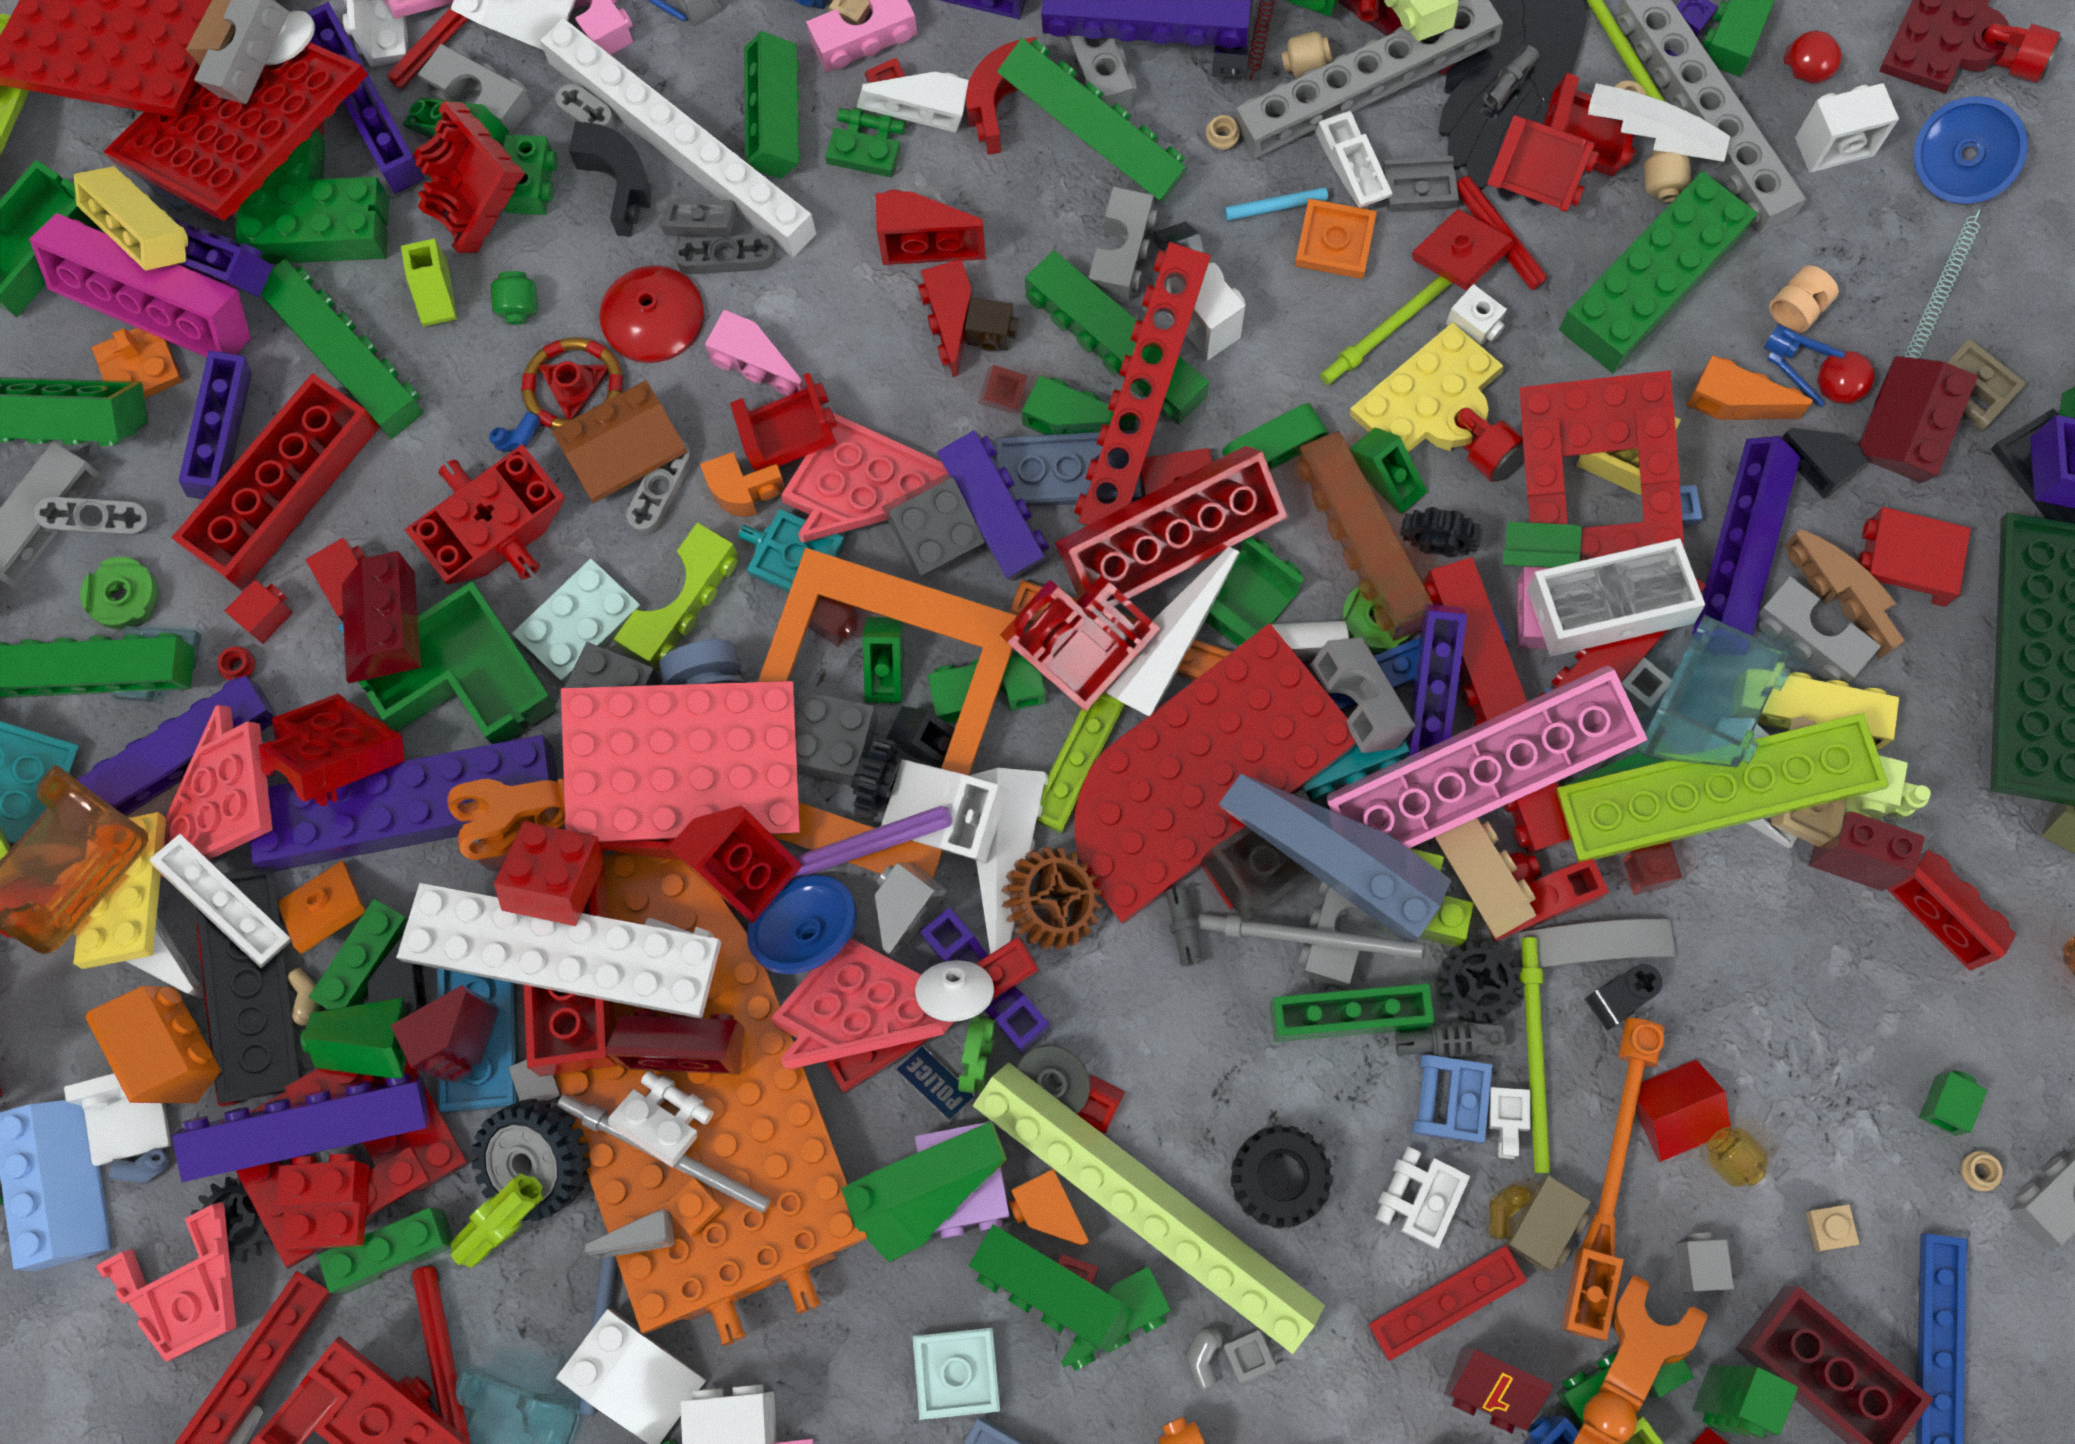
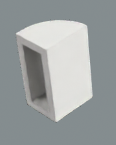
M1345 621L1271 624L1301 661H1313L1327 641L1349 639Z

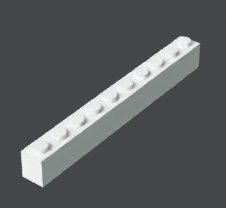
M562 18L539 40L550 65L574 84L581 86L607 104L614 116L717 198L734 201L737 207V214L762 234L768 236L791 257L794 258L816 235L810 212L567 20Z

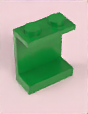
M1252 537L1242 540L1240 554L1205 619L1206 623L1237 647L1269 623L1273 624L1299 594L1305 579L1301 576L1302 573L1296 565L1290 561L1283 562L1273 554V550L1266 542L1261 539L1254 540Z

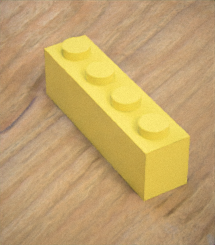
M115 166L74 174L76 205L145 271L186 262L185 247L188 246V237L184 228L172 220L164 210L160 209L147 194H144Z
M1753 665L1752 667L1748 666L1737 679L1732 719L1740 721L1753 720L1760 725L1790 730L1791 720L1794 717L1804 716L1819 724L1864 713L1876 749L1881 750L1894 740L1899 697L1886 695L1887 692L1879 688H1865L1862 690L1849 687V684L1844 681L1829 680L1823 682L1813 680L1810 675L1794 672L1784 674L1774 672V668L1770 666Z

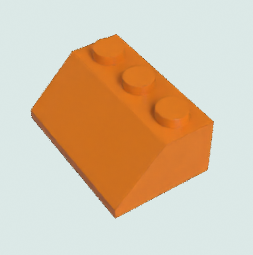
M143 985L89 1010L85 1015L129 1103L197 1104L221 1072L212 1051L206 1044L196 1022L193 1020L175 987Z

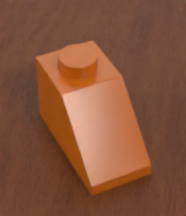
M1054 1169L1011 1190L1015 1199L1008 1202L1018 1224L1026 1221L1029 1229L1081 1247L1089 1244V1240Z

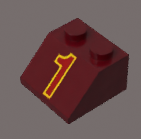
M1461 1348L1444 1394L1454 1398L1452 1407L1472 1416H1475L1477 1410L1492 1416L1489 1424L1513 1434L1515 1428L1528 1430L1550 1394L1553 1385L1477 1349Z

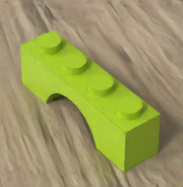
M698 522L677 550L686 569V580L680 595L671 604L658 610H634L614 637V641L621 651L637 661L653 667L656 672L660 668V659L676 649L675 645L680 638L692 631L697 621V614L703 606H708L714 600L717 594V586L724 576L729 577L733 573L738 563V554L733 543Z

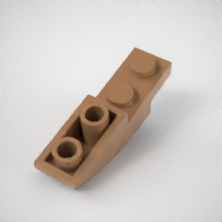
M1803 529L1796 532L1784 545L1790 561L1793 565L1799 567L1808 579V586L1812 593L1820 597L1825 605L1838 599L1844 615L1853 621L1861 631L1881 645L1875 653L1879 659L1889 655L1905 642L1886 614L1896 603L1871 573L1854 558L1823 538Z

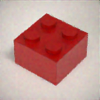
M523 821L494 881L501 911L576 926L604 865L598 836Z

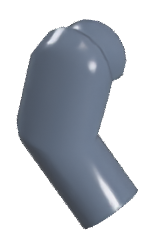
M154 1148L134 1162L113 1159L109 1178L147 1183L167 1168L169 1164L168 1153L163 1149Z

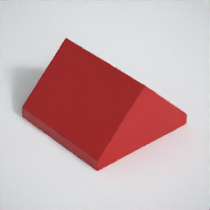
M1697 1059L1641 1082L1635 1113L1659 1162L1732 1132L1725 1090Z

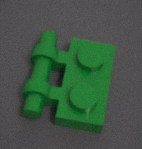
M853 107L852 110L839 108L837 121L848 123L849 125L847 130L834 127L825 155L826 164L892 178L901 147L900 141L892 140L890 136L891 133L904 135L906 121L894 119L890 115L882 114L877 116L864 113V109ZM862 127L878 130L877 136L860 133Z

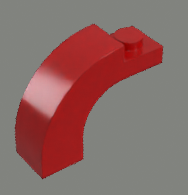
M1036 37L1025 38V40L1029 43H1031L1033 39L1037 40ZM1019 40L1006 43L989 53L978 64L968 83L966 92L968 126H976L978 141L985 142L988 155L1001 153L996 109L1006 95L1018 90L998 74L997 71Z

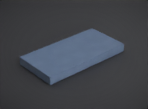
M1137 430L1122 432L1125 434H1134L1137 432ZM1100 432L995 438V448L998 452L995 455L996 464L999 469L1004 466L1006 467L1015 483V486L1010 488L1016 500L1023 498L1028 507L1075 505L1080 493L1085 495L1088 493L1091 481L1086 480L1085 477L1091 459L1099 460L1102 446L1096 444ZM1122 450L1112 451L1107 458L1109 465L1114 469H1122L1129 462L1128 455ZM1140 476L1131 502L1141 499ZM1104 484L1098 488L1096 496L1101 503H1112L1116 500L1118 493L1114 486Z

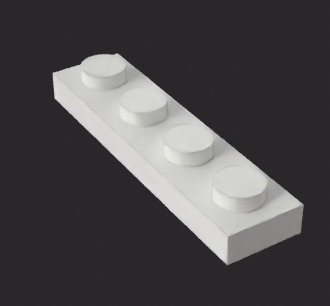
M181 834L177 835L149 859L150 864L260 968L291 942L290 937Z

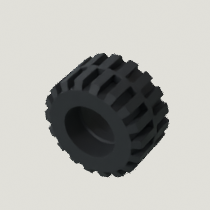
M1273 1125L1271 1128H1263L1257 1131L1243 1143L1232 1162L1230 1182L1231 1187L1234 1189L1235 1194L1233 1196L1236 1202L1240 1203L1243 1208L1242 1211L1248 1217L1251 1216L1257 1223L1269 1225L1272 1228H1291L1308 1221L1322 1209L1323 1204L1330 1196V1186L1333 1185V1176L1330 1174L1332 1164L1330 1158L1327 1159L1324 1154L1325 1148L1321 1143L1318 1145L1313 1140V1135L1308 1132L1303 1133L1299 1131L1298 1127ZM1282 1153L1289 1155L1302 1168L1304 1174L1303 1187L1299 1194L1290 1200L1278 1201L1272 1199L1265 1194L1258 1182L1259 1167L1263 1160L1272 1154Z

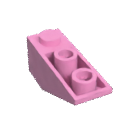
M725 309L722 311L705 343L710 360L715 366L729 371L730 368L741 372L749 381L757 384L765 382L772 385L776 391L785 396L805 389L802 379L755 322Z

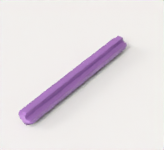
M938 806L797 855L794 858L802 867L794 877H804L947 828L952 824L951 811L948 807Z

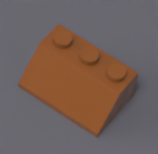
M647 380L552 430L553 435L593 503L687 453L683 442Z

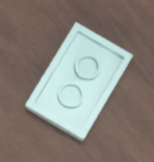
M590 558L512 634L565 685L586 642L604 648L617 635L634 610L642 611L643 608Z

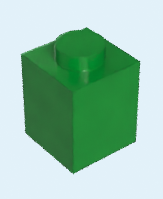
M1953 1070L1952 1072L1937 1075L1932 1083L1919 1118L1954 1136L1971 1133L1988 1090L1975 1084L1976 1079L1973 1076L1961 1071Z

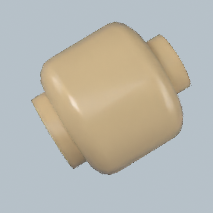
M1318 31L1291 37L1287 43L1288 51L1282 52L1285 72L1292 71L1295 79L1302 77L1310 69H1319L1333 62L1328 36L1322 37Z
M1654 151L1652 156L1644 163L1646 193L1651 197L1658 198L1661 203L1673 202L1691 183L1689 157L1673 152Z

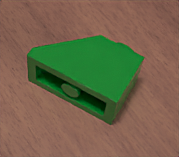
M1374 427L1349 448L1362 476L1398 513L1402 514L1428 492L1400 436Z
M867 617L862 635L865 702L901 703L904 667L903 622L888 617Z

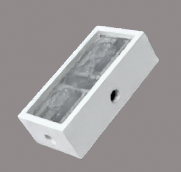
M1680 538L1536 571L1527 590L1550 657L1693 624L1705 606Z

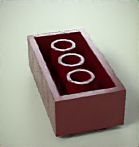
M1799 1286L1782 1287L1735 1349L1754 1366L1798 1386L1794 1399L1847 1444H1901L1934 1399Z

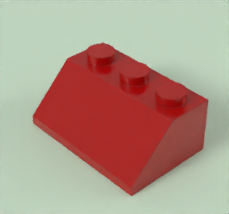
M742 805L693 818L668 847L675 856L728 905L751 923L755 922L802 867L777 839Z
M1930 849L1921 853L1916 873L1887 888L1969 971L2002 958L2007 953L2016 936V933L2009 927L2008 920L1998 911L1991 910L1980 899V894L1976 888L1957 877L1951 871L1948 861L1941 855L1933 853Z

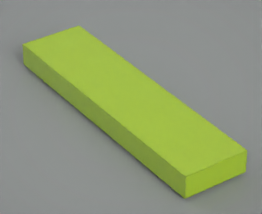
M1103 692L1086 712L1081 708L1048 775V785L1043 787L1040 801L1043 808L1041 817H1037V823L1063 834L1077 805L1083 782L1094 762L1102 754L1126 706L1125 703Z

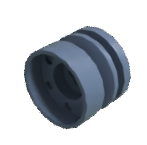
M708 639L693 642L670 651L660 659L659 667L664 685L745 683L741 677L736 676L741 666L735 645L728 640Z

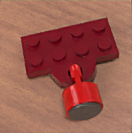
M1912 0L1879 72L1945 94L1958 67L1969 71H1985L1987 66L1995 64L2010 69L2009 75L2038 83V81L2043 80L2063 37L2060 36L2061 32L2033 23H2031L2029 30L2009 26L2008 21L1999 11L1988 6L1990 0Z

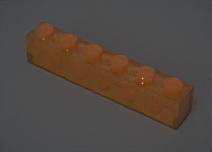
M1340 431L1300 446L1299 462L1296 463L1298 475L1303 483L1308 481L1313 490L1311 497L1316 509L1319 512L1324 511L1328 518L1326 522L1328 531L1334 541H1340L1344 549L1342 555L1347 568L1350 571H1356L1360 579L1358 586L1363 598L1366 601H1372L1376 609L1374 616L1382 632L1387 631L1393 642L1420 631L1424 604L1433 605Z

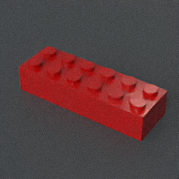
M312 373L171 538L190 555L243 591L380 427L367 410Z
M1244 446L1056 541L1055 545L1079 599L1093 587L1092 584L1100 575L1106 578L1129 599L1287 518V514L1263 452ZM1113 595L1107 599L1113 606L1120 604Z
M601 849L604 865L582 913L609 918L605 850ZM524 985L528 1069L542 1077L617 1066V1063L606 1055L607 1044L615 1029L614 1002Z

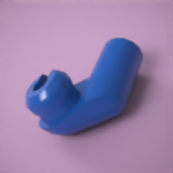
M526 412L516 429L506 431L504 428L496 427L491 431L489 440L494 444L495 449L502 452L515 450L522 444L525 447L540 425V418L533 413Z

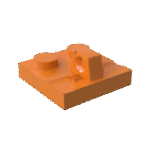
M122 328L112 333L113 338L91 347L103 380L141 381L144 398L184 382L168 341L139 328L130 331Z

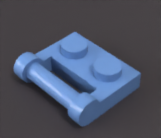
M1421 1055L1419 1067L1423 1069L1418 1121H1413L1412 1133L1478 1144L1485 1143L1492 1064L1433 1055ZM1438 1071L1450 1072L1444 1124L1433 1123Z

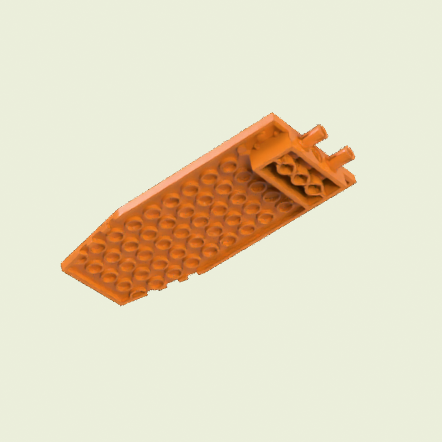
M617 852L605 857L609 918L645 925L648 918H653L693 933L696 927L710 931L715 938L721 941V947L702 1019H710L713 1013L730 1014L734 1016V1020H738L745 1028L740 1075L652 1071L660 1077L666 1075L675 1081V1087L688 1095H697L703 1099L704 1106L714 1111L711 1120L706 1125L695 1118L689 1123V1126L697 1131V1139L684 1155L770 1198L771 1203L763 1214L699 1181L723 1208L693 1237L690 1236L672 1216L675 1242L672 1247L615 1257L642 1334L650 1333L680 1319L691 1321L707 1313H712L721 1339V1345L727 1346L735 1343V1339L740 1341L746 1337L734 1305L737 1300L782 1281H787L797 1314L809 1311L804 1294L809 1307L815 1309L821 1305V1301L818 1299L809 1271L812 1268L836 1259L835 1253L863 1242L868 1237L865 1232H860L852 1221L841 1188L848 1185L805 1068L802 1066L788 1070L783 1067L780 1058L794 1043L792 1035L774 1026L771 1017L781 1005L767 969L758 963L749 949L747 933L722 898L681 860ZM614 1002L615 1027L621 1015L633 1016L635 1010L654 1011L657 1013V1017H672V1013ZM618 1064L615 1067L555 1075L561 1096L566 1093L589 1106L594 1103L608 1110L609 1116L633 1089L645 1097L652 1091L641 1084L642 1077L647 1071L624 1070ZM666 1099L660 1105L661 1108L674 1116L680 1110ZM571 1115L576 1120L572 1125L573 1131L581 1127L584 1136L578 1139L579 1143H588L589 1151L582 1155V1157L590 1158V1167L586 1170L589 1174L588 1176L607 1233L657 1210H667L664 1205L693 1178L602 1130L595 1132L582 1125L581 1119Z

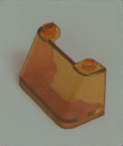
M56 764L40 781L36 791L38 800L48 808L0 860V930L41 954L51 953L66 942L139 858L148 843V834L143 828Z

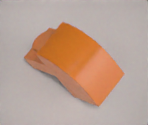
M734 451L700 463L715 502L724 511L735 516L749 517L757 515L753 502L757 500H771L786 488L777 464L743 476Z

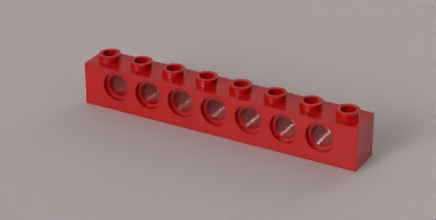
M1169 242L1166 252L1162 250L1158 252L1153 271L1158 272L1159 275L1155 287L1147 286L1141 306L1148 309L1144 321L1136 320L1130 341L1136 342V346L1132 356L1125 354L1119 376L1125 377L1121 391L1116 389L1113 391L1108 410L1114 412L1110 426L1102 425L1096 444L1102 446L1099 460L1091 459L1085 477L1086 480L1091 481L1087 495L1080 493L1074 514L1080 516L1078 523L1088 526L1131 504L1211 258L1209 254ZM1171 277H1178L1184 282L1185 289L1179 294H1171L1165 289V281ZM1159 312H1167L1173 317L1174 323L1168 329H1159L1155 326L1153 317ZM1149 346L1157 347L1162 352V359L1157 364H1148L1142 358V351ZM1137 381L1148 383L1151 388V394L1145 399L1133 397L1130 392L1132 384ZM1132 415L1139 420L1140 428L1136 433L1125 434L1120 430L1119 421L1124 416ZM1114 450H1122L1128 455L1129 462L1122 469H1114L1108 463V455ZM1110 484L1116 488L1118 496L1114 502L1104 504L1097 499L1096 492L1101 485Z

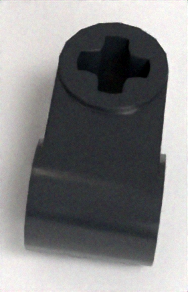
M1640 964L1616 980L1609 981L1584 998V1000L1608 1031L1635 1013L1637 1008L1655 997L1662 988V977L1655 967L1648 964ZM1645 977L1649 983L1645 986V989L1637 990L1633 984L1638 979Z

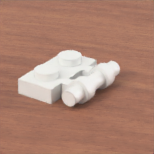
M648 1070L642 1077L641 1084L652 1091L645 1097L633 1089L609 1116L608 1125L673 1168L697 1139V1131L690 1127L689 1123L695 1118L706 1125L711 1120L714 1111L704 1106L703 1099L697 1095H688L675 1087V1081L666 1075L660 1077L651 1070ZM665 1099L680 1109L675 1116L660 1107Z
M1407 1147L1402 1159H1397L1392 1169L1395 1175L1387 1192L1383 1191L1378 1203L1381 1206L1375 1219L1383 1224L1390 1225L1395 1212L1406 1216L1400 1232L1434 1249H1439L1470 1176L1435 1158L1431 1160L1427 1171L1416 1167L1421 1152ZM1410 1180L1421 1184L1412 1204L1402 1200Z

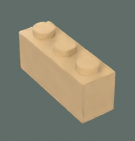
M1475 818L1435 836L1495 939L1537 916L1530 905V902L1536 899L1524 879L1517 882L1513 877L1512 872L1517 870V867L1506 850L1499 853L1495 848L1494 843L1499 841L1488 821L1481 824Z

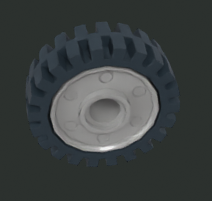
M537 1099L522 1100L491 1115L490 1118L483 1122L481 1125L482 1129L477 1131L474 1139L479 1142L472 1145L471 1154L479 1156L471 1161L472 1169L481 1170V1173L475 1176L477 1185L486 1184L487 1188L482 1191L486 1199L498 1194L510 1180L520 1173L529 1177L534 1176L543 1186L541 1190L543 1200L521 1220L524 1222L529 1219L532 1222L539 1221L564 1209L584 1190L582 1185L588 1181L589 1177L585 1170L590 1167V1158L582 1157V1155L589 1151L588 1143H579L578 1140L584 1136L581 1127L573 1131L571 1126L576 1120L571 1115L562 1118L564 1110L558 1106L551 1108V1102L546 1100L537 1102Z

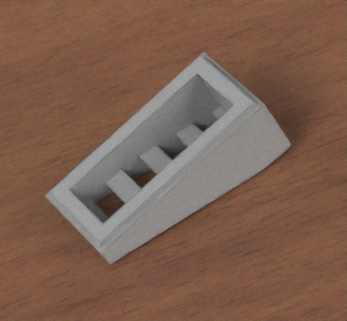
M665 1209L657 1210L585 1244V1253L596 1259L672 1247L675 1244L672 1215Z

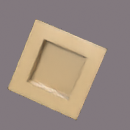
M833 0L829 6V12L837 9L841 18L851 25L862 24L870 13L869 0Z
M1850 1205L1806 1212L1815 1252L1860 1245Z

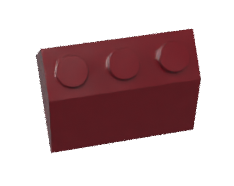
M1895 356L1858 443L1863 456L1870 463L1918 483L1938 476L1978 375L1943 361Z
M398 551L361 559L342 583L345 671L348 683L421 667L415 571Z
M461 985L390 1026L411 1068L446 1082L449 1080L457 1082L469 1076L473 1072L472 1067L482 1062L499 1009L496 1003Z
M635 1010L633 1016H620L607 1044L606 1055L624 1070L740 1075L745 1028L738 1020H734L733 1015L724 1013H713L710 1019H699L672 1013V1017H657V1013L654 1011Z

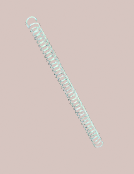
M1981 209L1978 210L1976 216L1966 219V223L1963 225L1964 228L1958 236L1959 238L1949 256L1947 265L1944 267L1942 276H1940L1934 289L1935 292L1932 293L1930 302L1927 304L1915 335L1912 337V341H1910V346H1908L1907 352H1905V357L1917 358L1922 356L1920 352H1923V347L1927 346L1925 341H1928V336L1932 335L1930 330L1934 329L1933 325L1937 324L1936 319H1939L1937 314H1940L1942 312L1940 309L1944 308L1942 303H1946L1945 298L1949 297L1950 287L1954 286L1952 282H1955V277L1959 275L1957 271L1961 270L1960 266L1966 260L1964 255H1968L1967 250L1971 249L1972 240L1976 238L1974 234H1977V229L1981 227L1976 222ZM1976 217L1974 222H1967L1969 218ZM1968 223H1975V224H1977L1979 227H1978V228L1972 227V226H1970ZM1965 228H1972L1976 230V233H1971ZM1964 233L1971 234L1974 238H1968ZM1961 239H1968L1971 243H1965ZM1958 244H1965L1969 246V248H1962ZM1956 249L1964 250L1967 253L1961 254ZM1954 255H1961L1964 259H1958ZM1951 260H1958V261H1960L1962 264H1961V265L1955 264V263H1953ZM1949 265L1957 266L1959 270H1954ZM1947 271H1954L1957 275H1951ZM1944 276H1951L1954 278V281L1948 280ZM1942 281L1950 282L1952 286H1947ZM1939 287H1946L1950 291H1944ZM1937 292H1943L1947 294V296H1941ZM1934 297L1942 298L1945 300V302H1940L1936 300ZM1932 303H1939L1942 307H1936ZM1929 308L1938 309L1940 312H1939V313L1933 312V311L1930 310ZM1927 314H1934L1937 318H1932ZM1925 319H1931L1935 323H1929ZM1922 324L1930 325L1932 329H1928ZM1920 330H1926L1930 334H1924ZM1917 335L1925 336V337H1927L1928 339H1927V340L1921 339V338H1919ZM1915 341H1922L1925 345H1920ZM1912 346H1918V347L1922 348L1923 350H1922V351L1917 350V349L1913 348ZM1910 352H1917L1920 356L1913 355Z

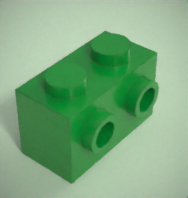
M506 135L504 149L512 157L511 160L516 165H519L525 174L520 182L516 184L515 191L504 207L505 213L546 215L548 202H552L554 196L551 177L552 171L556 172L558 167L557 152L552 150L546 136Z

